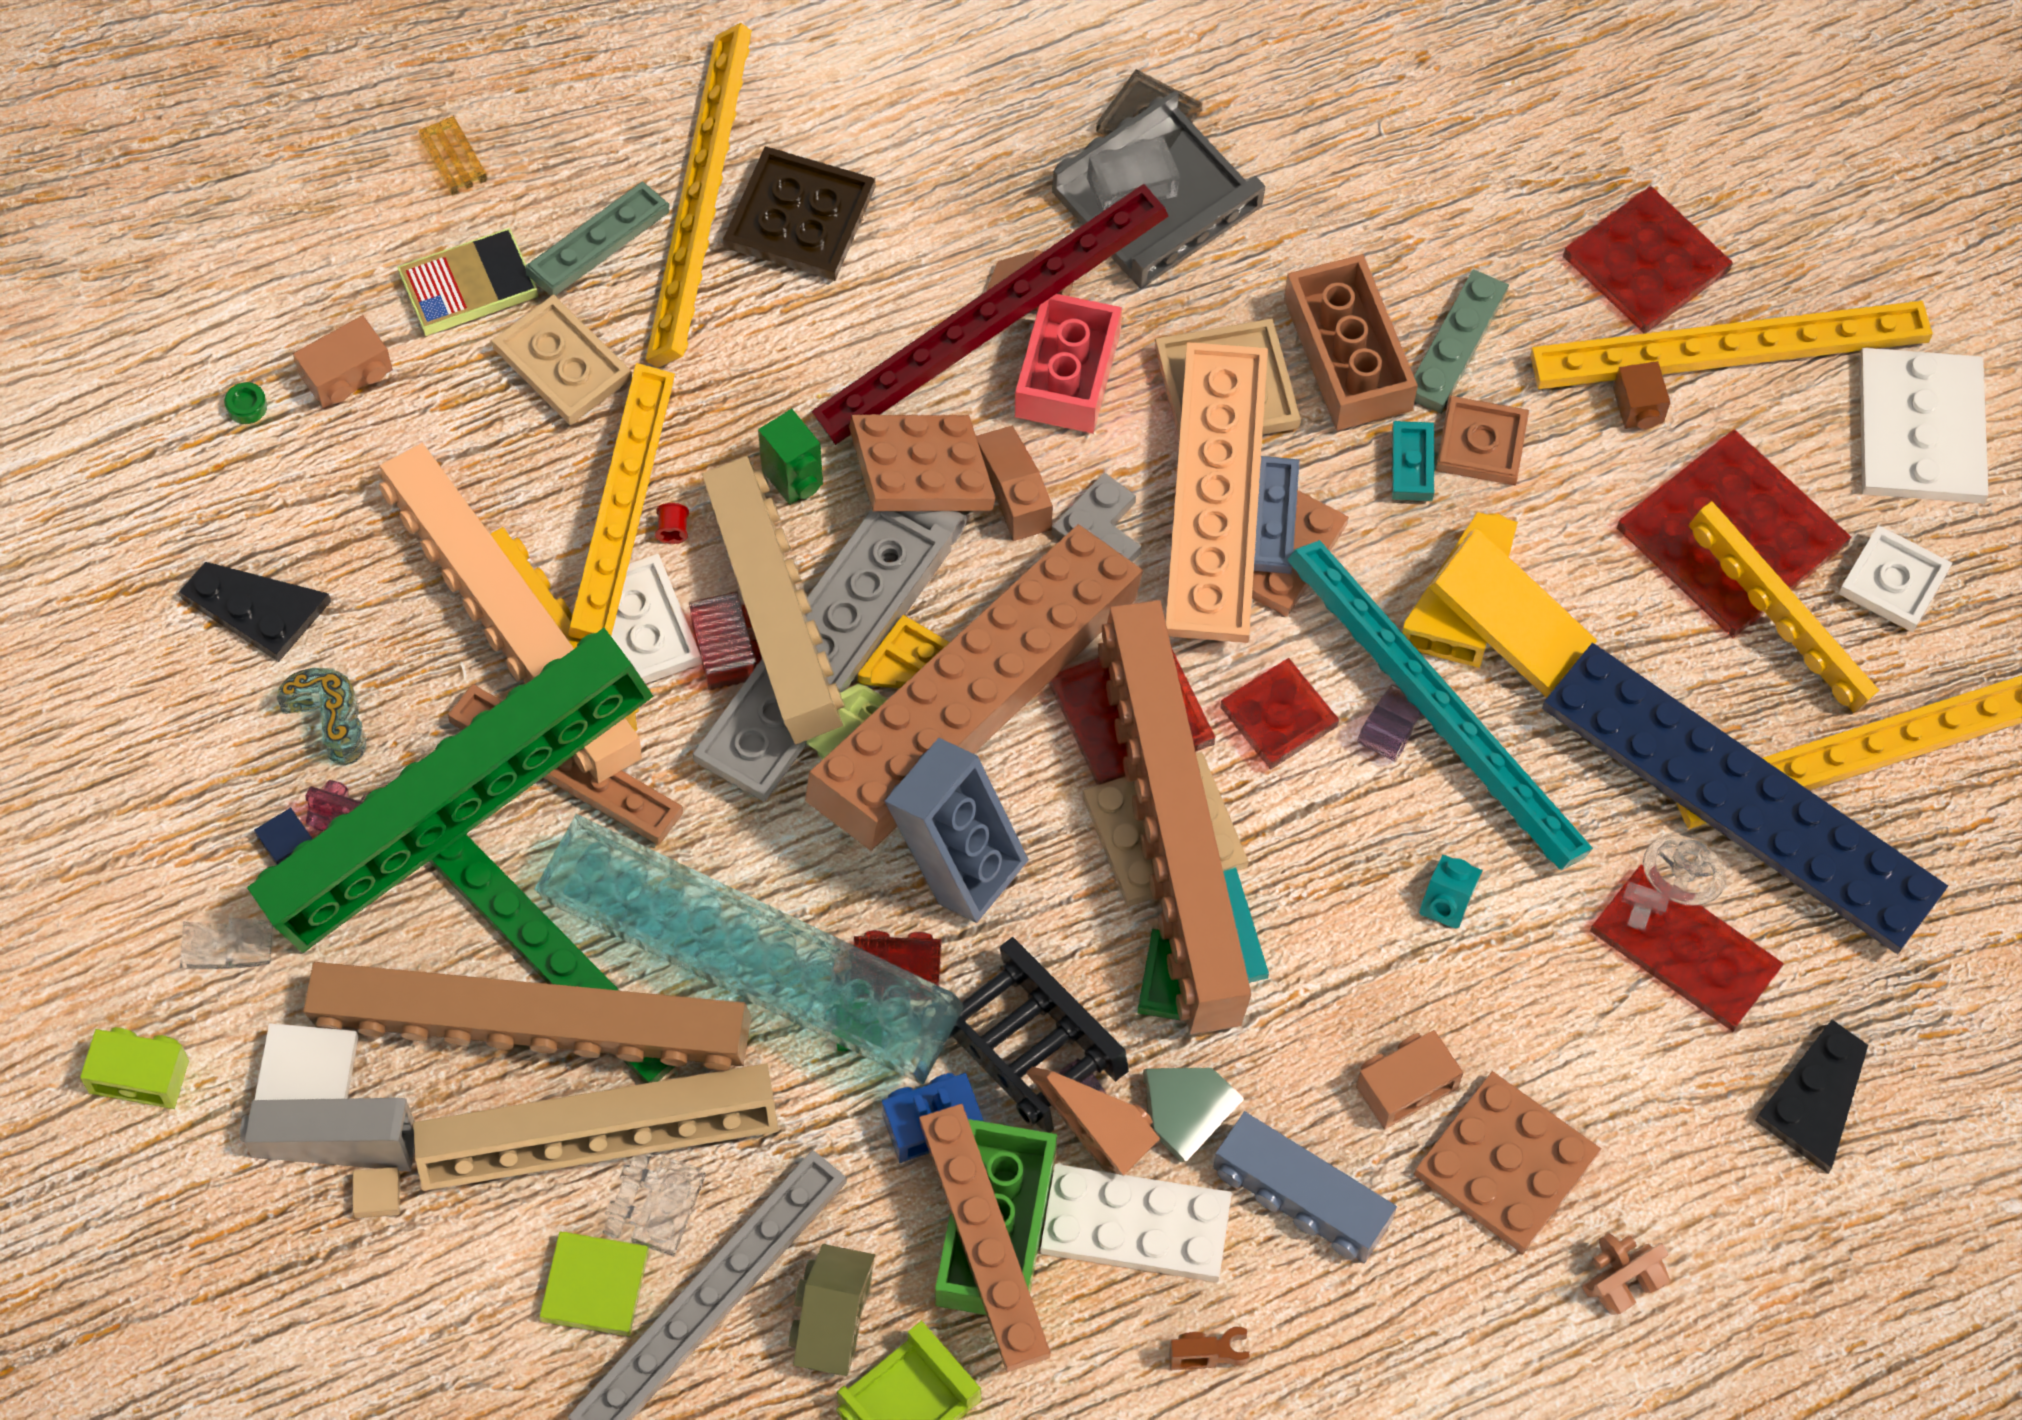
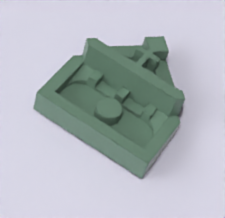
M1154 1068L1143 1070V1084H1146L1147 1113L1153 1121L1150 1126L1159 1136V1141L1180 1163L1187 1161L1244 1100L1213 1068Z

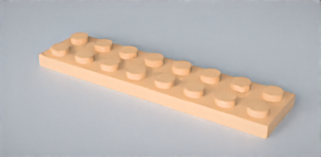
M1187 342L1166 610V626L1169 637L1249 642L1268 348Z

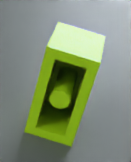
M119 1027L111 1028V1031L95 1029L80 1079L89 1094L175 1109L190 1060L182 1045L177 1040L168 1036L155 1035L153 1039L138 1037L134 1032Z

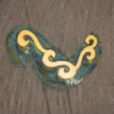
M313 667L290 675L279 686L277 700L282 713L291 714L321 709L323 744L327 747V754L330 760L340 765H349L358 761L363 756L366 750V735L362 722L358 718L359 703L354 688L347 676L333 668Z

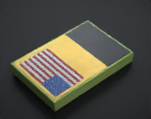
M510 228L397 266L400 278L425 336L538 297L534 281L526 275V263Z

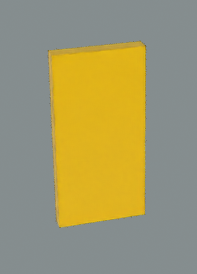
M1478 528L1468 534L1428 587L1546 698L1591 643L1595 644L1597 642L1594 636Z

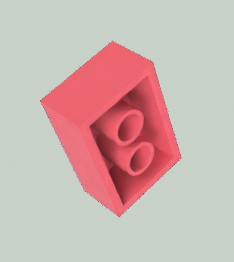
M1055 294L1039 305L1015 391V417L1094 434L1120 337L1122 307Z

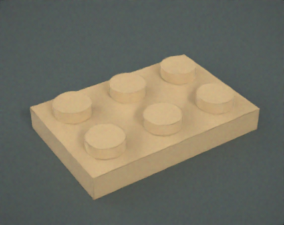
M554 294L491 340L493 349L569 425H572L632 379L631 370Z

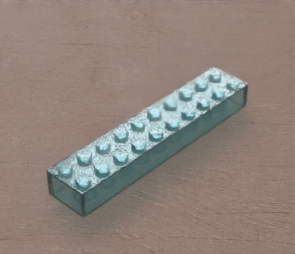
M575 814L534 889L548 904L924 1085L964 1008L955 993L578 814Z

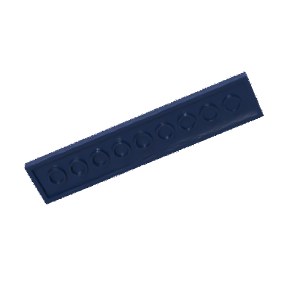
M1593 642L1543 703L1542 709L1897 955L1949 886Z

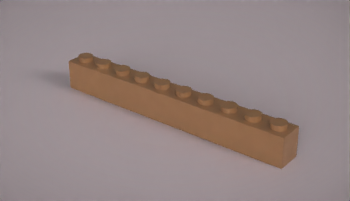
M313 962L303 1010L304 1014L317 1028L342 1030V1028L358 1029L359 1033L371 1037H383L385 1032L401 1033V1036L405 1039L426 1041L428 1036L444 1037V1041L455 1045H469L471 1040L486 1041L488 1046L504 1050L513 1049L514 1044L530 1046L531 1050L545 1054L556 1053L557 1048L573 1050V1053L578 1056L587 1058H598L600 1053L617 1054V1058L629 1062H642L644 1057L661 1058L660 1061L671 1066H686L687 1061L702 1062L705 1067L720 1071L730 1070L731 1065L744 1067L751 1014L744 1002Z

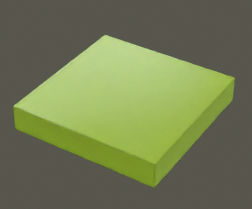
M559 1231L540 1312L541 1322L630 1337L649 1254L648 1246Z

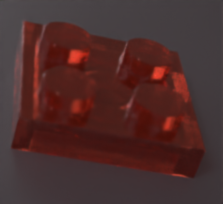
M1290 658L1285 659L1222 699L1220 705L1222 711L1270 770L1331 732L1339 724V718Z

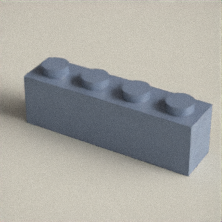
M1245 1111L1215 1154L1213 1168L1217 1170L1218 1176L1225 1183L1235 1188L1242 1186L1255 1194V1199L1263 1207L1273 1212L1278 1210L1293 1218L1294 1224L1300 1230L1311 1236L1316 1234L1322 1236L1332 1243V1248L1338 1254L1349 1260L1357 1258L1361 1262L1366 1263L1394 1219L1397 1209L1395 1204Z

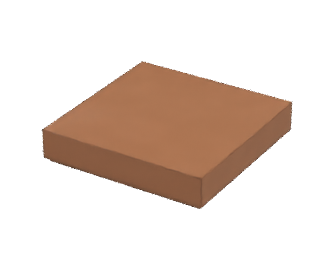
M1449 395L1435 471L1516 486L1529 410Z

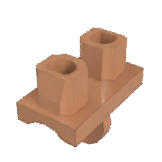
M1607 1233L1599 1239L1602 1253L1592 1258L1599 1270L1608 1264L1612 1266L1581 1285L1587 1297H1598L1611 1315H1619L1636 1303L1625 1284L1627 1281L1636 1276L1645 1293L1657 1291L1671 1282L1662 1261L1669 1254L1663 1243H1659L1654 1247L1650 1244H1645L1630 1255H1627V1252L1637 1247L1632 1236L1629 1235L1618 1241L1615 1236Z

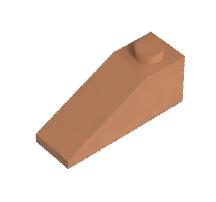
M1014 426L977 435L976 438L990 483L1012 540L1016 541L1052 530L1053 505L1041 474Z
M1031 1067L1026 1072L1102 1170L1124 1176L1160 1139L1150 1126L1153 1123L1151 1117L1140 1106L1126 1103L1054 1071Z

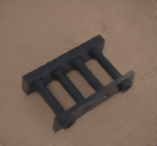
M1011 937L1000 946L1003 965L1000 967L1001 972L954 1008L939 993L931 998L935 1011V1017L932 1020L938 1031L946 1039L953 1037L1017 1103L1016 1109L1030 1126L1037 1124L1044 1132L1051 1133L1054 1130L1049 1108L1051 1104L1041 1091L1035 1094L1021 1079L1027 1074L1026 1072L1031 1067L1039 1065L1067 1042L1073 1044L1076 1041L1085 1050V1057L1062 1075L1081 1083L1095 1071L1099 1073L1105 1071L1116 1082L1129 1072L1126 1050L1014 937ZM1020 985L1028 993L1029 1000L980 1037L966 1020L1010 986L1018 987ZM1048 1013L1057 1022V1028L1011 1064L1007 1065L993 1050L1038 1014L1044 1016Z

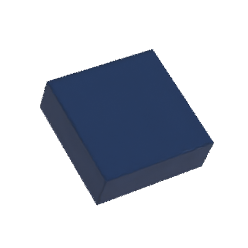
M291 807L254 829L256 837L276 865L292 855L293 850L300 843L313 839Z

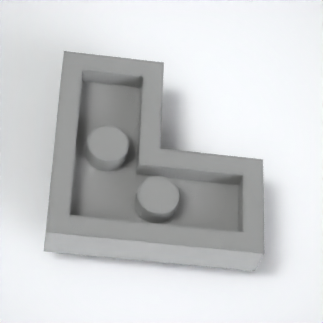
M1104 472L1052 525V535L1061 540L1079 524L1131 562H1134L1141 554V545L1114 525L1135 504L1136 495Z

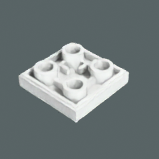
M269 1023L254 1100L348 1099L359 1038L357 1031Z

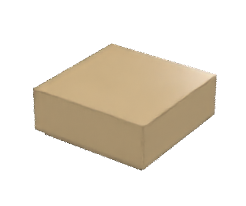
M398 1167L353 1171V1215L355 1218L400 1215V1172Z

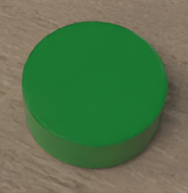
M250 382L234 385L228 390L224 400L229 417L239 424H252L259 421L265 415L268 406L264 391L258 385Z

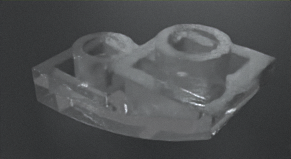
M229 918L228 925L183 921L180 968L234 969L269 965L271 961L273 925L267 920Z

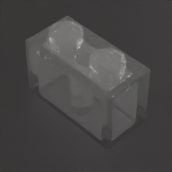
M1164 136L1152 140L1141 139L1131 146L1116 150L1105 149L1098 152L1095 156L1089 157L1087 180L1101 212L1142 184H1145L1159 201L1177 196L1180 174Z

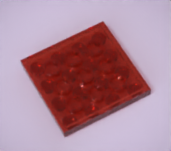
M1735 429L1623 516L1617 525V529L1733 639L1765 612L1758 610L1749 600L1748 593L1736 580L1731 579L1725 574L1721 568L1720 561L1713 553L1696 541L1693 531L1688 525L1703 507L1712 501L1791 591L1843 550L1851 540V536Z

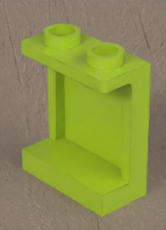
M921 1320L907 1332L908 1340L849 1389L846 1386H842L837 1391V1399L840 1406L836 1408V1411L842 1420H959L981 1402V1387Z

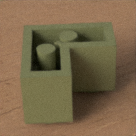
M822 1244L816 1260L808 1259L804 1279L799 1280L794 1303L795 1306L802 1307L800 1320L794 1319L788 1343L789 1347L796 1348L793 1366L847 1377L855 1357L861 1315L870 1293L876 1254Z

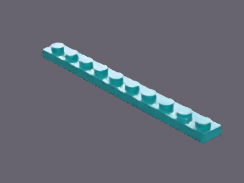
M1318 540L1295 549L1287 561L1298 572L1299 577L1315 591L1324 602L1326 608L1335 614L1351 632L1354 640L1367 650L1378 663L1379 668L1389 675L1404 692L1407 700L1419 709L1432 724L1436 733L1449 743L1460 756L1461 761L1471 768L1486 785L1489 793L1501 802L1515 818L1518 826L1526 831L1538 844L1547 859L1553 862L1560 871L1583 860L1592 851L1593 847L1326 546Z

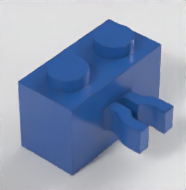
M953 1073L943 1074L931 1080L929 1085L914 1090L911 1087L900 1088L890 1093L887 1099L882 1100V1116L899 1163L930 1153L920 1126L919 1117L963 1104L968 1119L984 1121L966 1073L957 1076Z

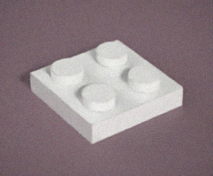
M1877 525L1843 583L1839 595L1914 632L1946 577L1952 562Z

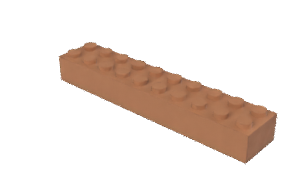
M1076 525L809 772L805 801L872 851L898 827L885 800L891 794L893 788L916 765L922 754L927 752L938 738L973 754L979 750L1102 633V624L1108 622L1110 607L1132 604L1136 600L1143 569L1081 525Z
M1161 600L1110 607L1108 622L1102 624L1103 643L1098 644V654L1101 667H1108L1111 678L1106 683L1110 706L1117 705L1119 718L1115 719L1117 741L1119 744L1125 743L1128 756L1123 759L1125 777L1127 782H1134L1136 795L1132 796L1134 817L1136 821L1142 820L1145 834L1141 835L1142 854L1144 860H1151L1154 874L1149 876L1151 894L1154 900L1160 899L1163 913L1158 915L1159 930L1163 940L1169 939L1172 953L1167 954L1168 971L1171 980L1178 979L1181 994L1176 995L1178 1015L1181 1021L1187 1020L1190 1034L1242 1026L1252 994Z

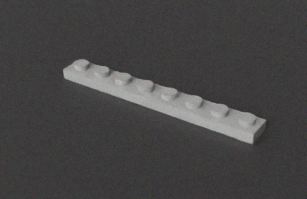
M812 1150L570 1413L568 1419L632 1420L847 1183L846 1176Z

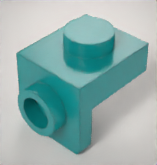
M1442 854L1428 884L1419 910L1420 915L1458 929L1483 870L1470 865L1463 859L1451 858Z

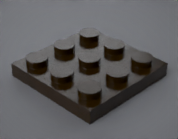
M765 146L723 238L724 248L836 281L876 188V178Z

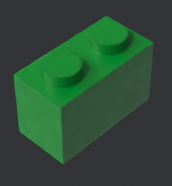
M791 408L758 429L761 467L766 477L787 503L791 505L799 499H807L814 495L820 486L823 485L820 442L795 411Z

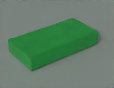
M1152 928L1137 1013L1180 1021L1176 1005V995L1181 994L1178 979L1171 980L1167 964V954L1172 953L1169 939L1163 940L1158 929Z

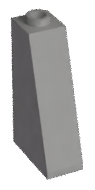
M406 1098L252 1100L250 1115H244L241 1121L240 1140L245 1143L252 1158L375 1169L398 1167L399 1171L411 1172L415 1149L413 1122L415 1121Z

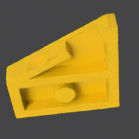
M902 615L858 672V682L863 685L900 689L950 642L907 616Z

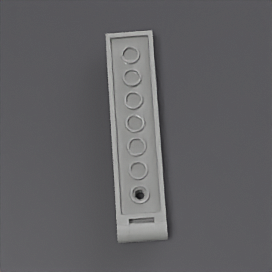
M871 509L807 597L812 608V612L805 614L807 621L814 619L823 640L822 644L816 646L818 653L826 652L834 675L827 677L829 685L836 683L841 693L847 689L853 679L858 680V672L901 616L908 612L951 552L950 545H953L962 534L967 522V516L958 511H872ZM763 658L694 751L693 761L761 801L766 802L804 749L807 741L795 745L783 721Z

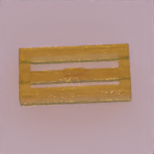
M454 116L418 130L424 147L452 196L459 193L458 188L464 186L466 190L472 188L474 181L479 180L480 184L488 181L483 166ZM450 128L473 169L472 171L466 172L444 130ZM435 134L458 177L454 178L431 138L432 135Z

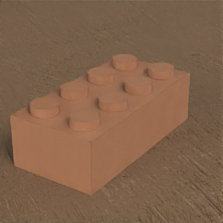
M1364 254L1287 273L1284 301L1336 431L1413 411L1418 385Z

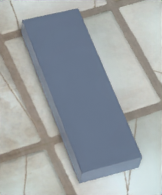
M1261 456L1254 571L1287 574L1292 572V565L1287 559L1294 550L1300 459Z

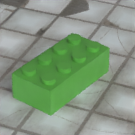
M968 1119L1030 1293L1056 1156L1057 1134ZM950 1212L935 1287V1306L986 1315Z

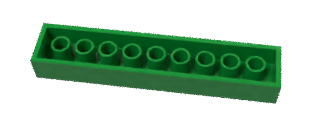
M605 627L597 633L588 634L579 641L575 649L561 659L549 662L542 669L541 673L527 684L513 688L507 694L506 699L494 708L476 715L471 724L455 736L443 739L436 746L435 751L424 759L406 766L401 771L399 777L384 788H378L370 792L364 799V802L348 814H342L333 819L328 828L314 839L300 843L293 850L292 855L277 866H271L263 870L257 876L256 881L247 888L273 927L300 952L304 953L654 696Z

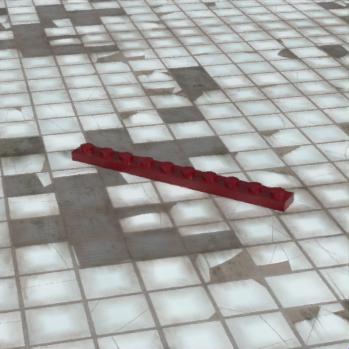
M1142 184L811 412L832 442L837 445L851 435L849 425L852 415L882 414L1169 217L1165 207L1145 184Z

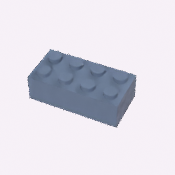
M938 738L927 752L922 754L916 765L893 788L891 794L885 800L938 904L975 923L982 918L1029 861L979 757L941 738Z

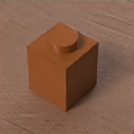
M1659 362L1619 367L1613 390L1624 428L1639 427L1641 429H1649L1664 423L1670 406V399Z

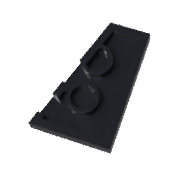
M205 562L179 591L183 601L278 662L331 603L329 593Z
M1832 1019L1758 1114L1755 1122L1829 1174L1834 1164L1869 1045Z

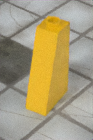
M1477 512L1435 577L1468 534L1476 528L1484 533L1509 557L1518 522L1508 520L1505 516L1496 513L1484 514ZM1428 587L1405 620L1402 631L1420 653L1478 668L1481 666L1487 642Z

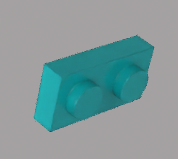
M1393 421L1392 500L1433 501L1434 423Z

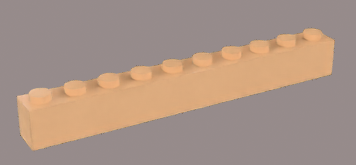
M423 442L380 465L383 482L379 484V488L383 497L390 506L396 503L401 510L399 513L400 518L410 534L417 532L422 539L420 541L421 547L431 563L438 561L443 568L441 573L449 589L452 592L459 590L464 597L463 605L468 615L474 622L480 619L486 628L484 633L489 644L496 652L501 649L506 655L507 667L516 681L523 679L527 684L538 676L549 662L561 659L574 649ZM624 718L573 755V758L583 773L590 771L599 784L642 759L640 738L626 718Z

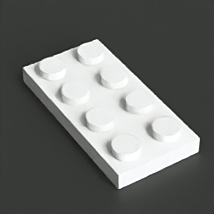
M1055 1164L1040 1254L1219 1282L1232 1192Z

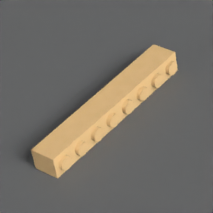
M747 455L702 473L783 721L795 745L842 727L843 723L838 709L845 707L837 684L829 685L827 677L834 675L826 652L818 653L816 646L822 644L823 640L814 619L807 621L805 614L812 612V608L804 589H796L795 583L802 581L794 559H786L784 554L791 551V547L783 528L776 529L774 523L781 521L772 497L769 499L765 498L764 493L771 491L763 469L754 470Z
M768 1063L413 1122L415 1160L422 1191L779 1131Z

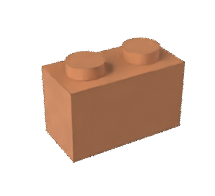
M364 315L293 353L299 376L323 409L333 403H340L346 400L351 393L367 384L380 381L387 373L393 371L387 347Z
M1435 1030L1423 1036L1420 1033H1415L1398 1045L1399 1050L1386 1057L1383 1054L1375 1055L1361 1066L1356 1088L1384 1130L1459 1088L1464 1072Z

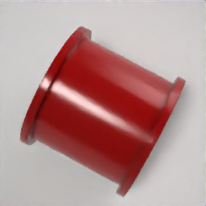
M679 503L659 505L656 509L658 515V528L655 532L656 539L668 544H678L688 539L686 527L689 509Z

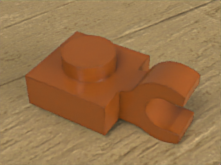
M1232 1327L1219 1340H1217V1336L1206 1337L1205 1333L1187 1332L1179 1335L1178 1339H1172L1170 1343V1370L1216 1368L1218 1363H1230L1237 1366L1248 1363L1250 1359L1249 1351L1236 1352L1230 1346L1234 1340H1245L1247 1338V1328Z

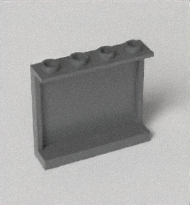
M1176 90L1164 98L1157 97L1147 106L1146 110L1134 118H1125L1113 132L1104 138H1095L1087 145L1084 151L1073 158L1067 157L1063 159L1053 171L1052 193L1081 225L1090 221L1142 184H1145L1163 204L1169 217L1111 256L1140 289L1260 209L1266 186L1256 175L1246 181L1178 108L1179 93Z

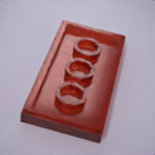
M1640 864L1590 929L1591 933L1732 1032L1739 1026L1784 966V963L1642 864Z

